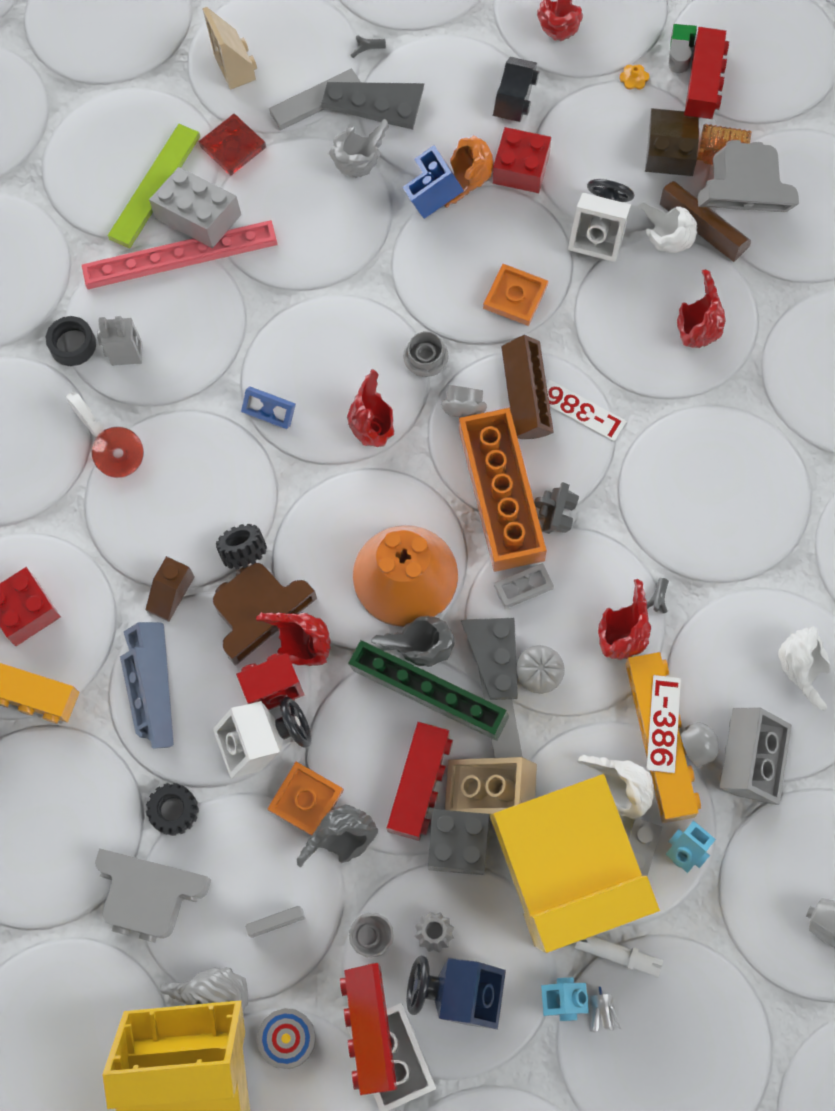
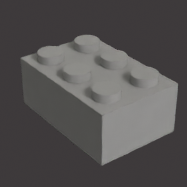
M180 167L175 170L149 199L155 219L211 248L218 243L241 216L236 195Z

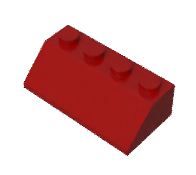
M372 963L344 970L345 978H340L342 996H347L349 1006V1008L344 1009V1019L346 1027H351L353 1039L348 1040V1050L350 1058H355L357 1070L352 1071L354 1090L359 1089L360 1095L398 1090L381 966L379 963Z

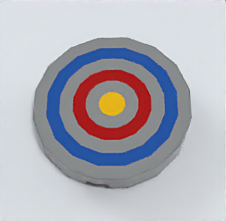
M284 1008L272 1012L264 1019L258 1030L257 1043L260 1054L267 1063L276 1068L291 1069L300 1066L309 1058L315 1048L316 1034L313 1024L306 1015L295 1009Z

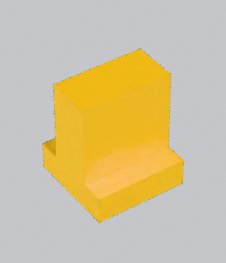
M604 774L490 815L524 910L523 916L534 947L548 953L660 911L648 877L641 874Z
M242 1001L124 1011L102 1074L107 1109H115L116 1111H250L243 1055L245 1025Z

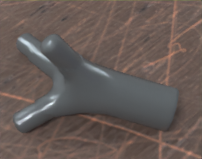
M357 35L356 40L358 43H361V46L354 50L351 57L354 58L359 53L369 49H386V40L365 39Z
M658 579L656 590L652 598L647 602V609L654 605L653 610L655 612L659 608H661L663 613L668 612L665 605V593L669 583L667 579Z

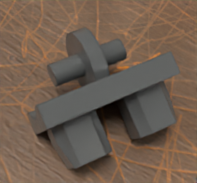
M562 482L559 488H553L552 492L544 491L543 497L535 498V507L540 509L538 515L545 517L542 532L550 534L555 530L566 533L571 530L573 518L564 515L563 510L564 508L571 511L574 510L578 504L579 496L569 491V484Z

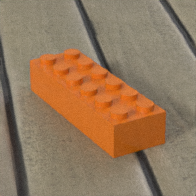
M510 407L459 418V433L493 571L497 572L544 562L547 550Z

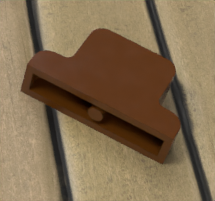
M261 563L251 564L246 568L242 567L236 573V577L230 582H224L218 586L213 596V605L218 614L233 630L223 639V649L231 662L236 666L279 631L277 625L274 626L263 621H256V616L261 612L299 614L317 599L315 590L304 580H295L284 587Z

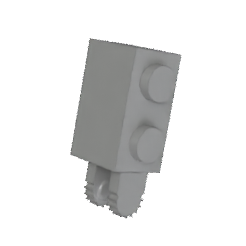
M116 316L115 319L107 320L105 317H99L98 344L103 346L104 356L109 358L112 366L142 364V341L132 318Z

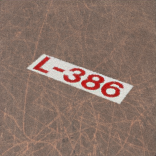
M551 380L548 381L547 391L550 407L613 441L616 440L627 421Z
M653 676L647 770L675 773L681 678Z

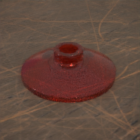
M124 427L105 429L95 438L92 445V459L95 466L109 477L122 478L129 476L140 467L143 460L144 449L140 438L133 431ZM117 449L123 451V456L120 458L114 457V451Z

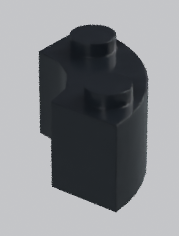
M509 57L505 63L502 80L496 94L493 116L521 122L523 115L528 116L531 101L528 100L532 85L536 86L539 79L540 71H536L537 62Z

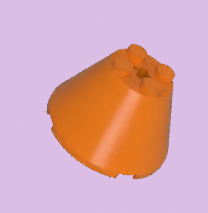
M402 525L385 529L365 543L358 553L354 564L353 583L357 597L373 617L393 626L405 627L406 624L413 622L420 616L435 617L447 608L456 592L458 568L453 552L438 535L421 527Z

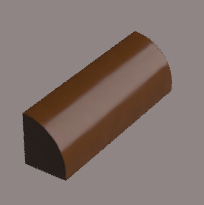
M672 181L663 188L660 205L667 211L676 207L687 209L697 222V234L731 261L735 262L750 247L751 240L709 207H698V199L677 182Z
M524 334L502 345L501 349L510 411L517 438L536 439L554 433L540 341Z

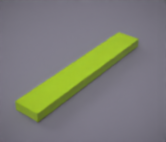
M182 124L177 125L107 235L109 240L129 249L132 247L153 213L149 199L178 167L181 168L200 138L198 131Z

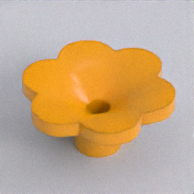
M626 65L619 79L624 83L625 88L629 90L634 88L643 89L645 82L649 80V73L644 71L642 65Z

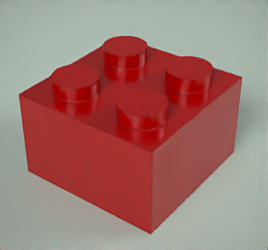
M504 127L493 166L492 184L539 193L550 155L552 137Z
M27 567L0 583V628L15 646H18L61 618L45 591Z
M275 653L269 656L266 662L258 665L256 663L246 665L241 669V672L236 674L248 704L261 701L268 710L280 706V702L284 697H290L295 700L305 695L288 653Z

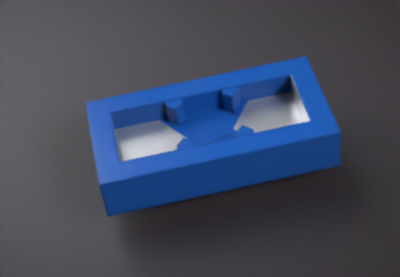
M249 386L245 391L241 412L288 429L291 426L296 403Z

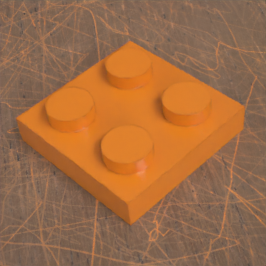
M502 264L483 303V309L529 326L547 289L548 280Z
M295 762L267 810L312 836L320 825L321 820L329 811L333 810L344 789L302 764Z

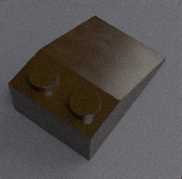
M651 108L645 172L693 176L698 154L699 117L685 116L684 111Z

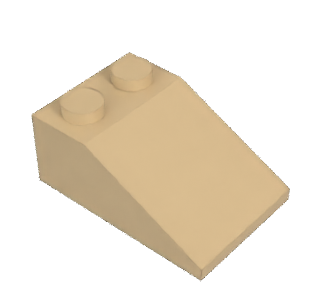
M208 7L202 8L213 55L230 90L255 81L254 70L257 69V65L253 55L248 56L247 54L249 49L244 37L240 39L236 29Z
M523 757L448 760L445 810L489 814L490 818V815L495 812L535 798L537 764Z

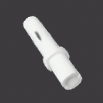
M594 936L578 941L575 946L577 950L579 949L625 965L628 970L632 971L634 968L654 975L657 978L663 964V959L640 953L638 948L633 947V949H629Z

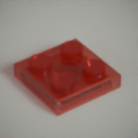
M235 113L199 140L200 147L230 176L266 148L265 141Z

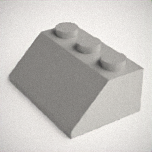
M761 707L733 708L729 722L723 770L720 776V789L735 796L779 805L792 725Z

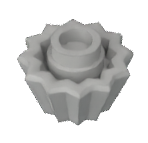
M430 912L427 917H421L420 923L415 926L417 929L415 937L419 940V946L426 947L428 952L432 950L440 952L442 948H448L449 941L454 939L452 935L454 927L450 925V919L443 917L441 912L438 914Z

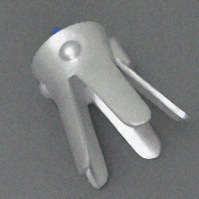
M599 986V995L590 996V1005L592 1006L590 1031L594 1033L598 1031L600 1015L605 1029L614 1031V1020L617 1027L621 1029L614 1012L615 1005L612 994H602V989Z

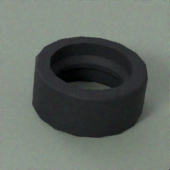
M66 316L54 321L48 328L45 336L46 345L53 358L66 366H77L88 361L96 348V338L92 329L80 317ZM73 330L84 333L85 341L77 350L63 352L58 349V339L64 333Z

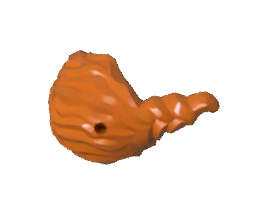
M475 135L470 138L460 139L457 148L450 158L454 175L464 191L444 205L446 208L450 204H456L457 201L469 194L470 191L481 187L491 177L493 171L492 153L487 143Z

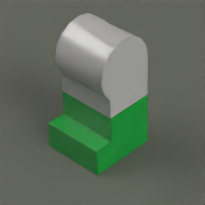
M673 24L668 63L671 71L683 73L688 69L692 54L690 47H694L697 26Z

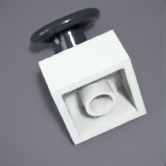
M593 179L587 183V189L594 195L582 193L577 205L568 250L616 262L631 204L623 202L632 201L635 194L633 190L621 183L607 179Z
M290 697L282 698L280 702L282 717L278 719L259 701L231 708L217 723L213 730L231 779L260 772L280 752L283 741L289 737H292L303 748L310 746L312 739L311 731L303 711L295 700Z

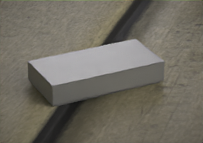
M296 906L248 923L245 927L248 936L254 938L306 918L303 909L300 906Z

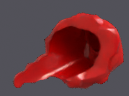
M543 0L540 3V8L537 10V17L543 31L553 40L563 41L578 32L580 22L583 19V13L580 6L572 4V0H557L554 2Z
M706 269L702 270L705 296L690 305L683 302L679 308L677 327L684 346L691 348L706 347L723 335L726 322L725 311L722 308L717 288L714 286L715 282L711 277V272Z
M371 369L370 374L365 376L358 394L350 405L347 419L354 436L362 442V445L383 447L387 439L394 435L393 409L382 399L381 394L376 392L379 374L374 369Z
M634 579L633 604L628 607H621L616 611L607 608L599 623V645L602 654L611 659H628L633 655L642 653L649 644L651 624L649 623L646 608L647 600L645 598L643 582L639 579Z
M261 612L256 616V621L258 622L263 621L278 626V638L281 641V647L278 648L277 653H288L292 664L319 666L327 663L326 659L331 649V639L327 625L321 618H315L308 613L274 614Z

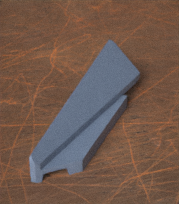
M138 622L123 631L129 651L120 656L135 733L140 738L149 739L153 749L170 748L174 745L164 624L161 622Z

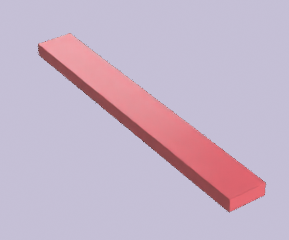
M272 220L228 230L213 248L192 238L81 265L87 289H92L278 244Z

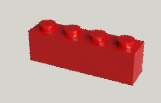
M698 27L684 111L685 116L713 119L714 111L720 109L722 95H718V91L722 92L725 78L720 75L725 73L727 59H724L723 55L727 56L730 42L725 41L727 30Z
M417 722L386 827L387 832L420 841L422 834L427 835L431 819L426 818L429 807H435L438 792L434 791L436 782H442L446 766L442 765L444 754L450 755L453 745V739H449L450 730Z

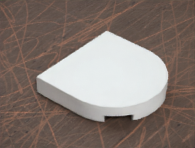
M75 392L65 396L73 411L101 446L109 441L99 421H95V417L83 399Z

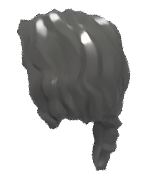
M420 616L413 622L406 624L402 634L397 632L394 634L386 633L384 636L375 635L371 643H379L383 648L388 647L392 650H397L402 653L407 661L415 665L432 667L439 662L448 660L455 645V639L445 621L437 617Z
M342 805L329 811L321 820L312 837L307 841L306 846L301 850L300 856L296 859L297 865L301 868L317 848H324L329 852H334L339 856L340 863L349 862L352 858L360 856L378 834L375 822L366 812L350 805Z

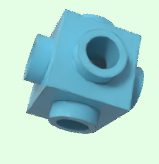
M693 820L684 832L678 829L668 841L672 847L666 855L672 859L676 866L688 873L694 865L700 868L710 856L707 850L716 839Z
M574 977L557 978V984L541 985L544 1016L559 1015L560 1021L577 1020V1014L589 1013L586 983H574Z

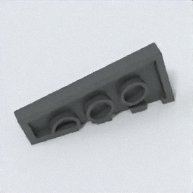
M327 82L321 108L379 122L385 119L388 124L413 130L425 83Z

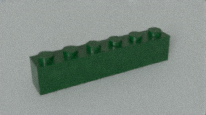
M360 640L348 662V665L354 672L498 741L509 719L506 709Z

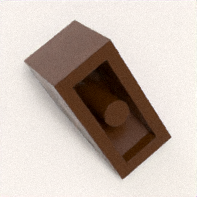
M166 556L153 578L145 610L170 622L195 577L190 567Z

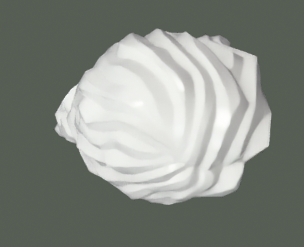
M646 202L638 206L639 209L645 212L650 221L655 224L653 230L647 228L646 234L649 236L650 243L654 244L658 251L678 253L692 246L697 234V222L687 209L676 207L667 213L664 210H659L656 206L651 207Z
M812 626L792 633L780 646L778 656L783 672L789 680L802 690V694L810 700L811 704L824 711L827 709V705L813 688L812 682L821 672H830V662L828 661V654L822 646L823 641L818 635V629Z
M586 755L579 757V764H585L604 773L620 816L638 819L650 809L654 798V784L652 776L643 767L628 760L623 762Z

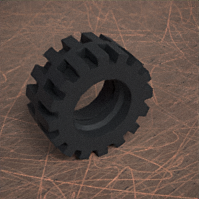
M241 524L237 528L234 526L230 531L226 530L223 536H219V541H216L219 556L223 564L230 569L233 567L240 569L241 566L246 568L250 563L253 565L257 559H262V555L267 552V545L260 529L256 525L252 526V524H247L246 526Z
M167 783L163 787H157L155 789L156 792L150 794V800L146 803V815L151 825L161 833L176 836L178 833L183 834L186 829L190 830L193 827L192 823L196 822L198 818L196 816L197 813H199L197 800L186 787L177 783L171 785ZM171 798L181 800L184 806L182 815L174 821L164 819L161 813L163 804Z

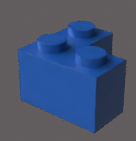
M435 145L414 159L422 174L403 186L410 201L424 219L464 191Z

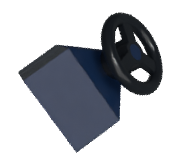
M421 955L414 961L408 980L406 995L408 1012L411 1015H417L421 1011L425 999L435 1001L439 1019L498 1030L506 970L477 961L448 958L439 976L430 975L428 959Z

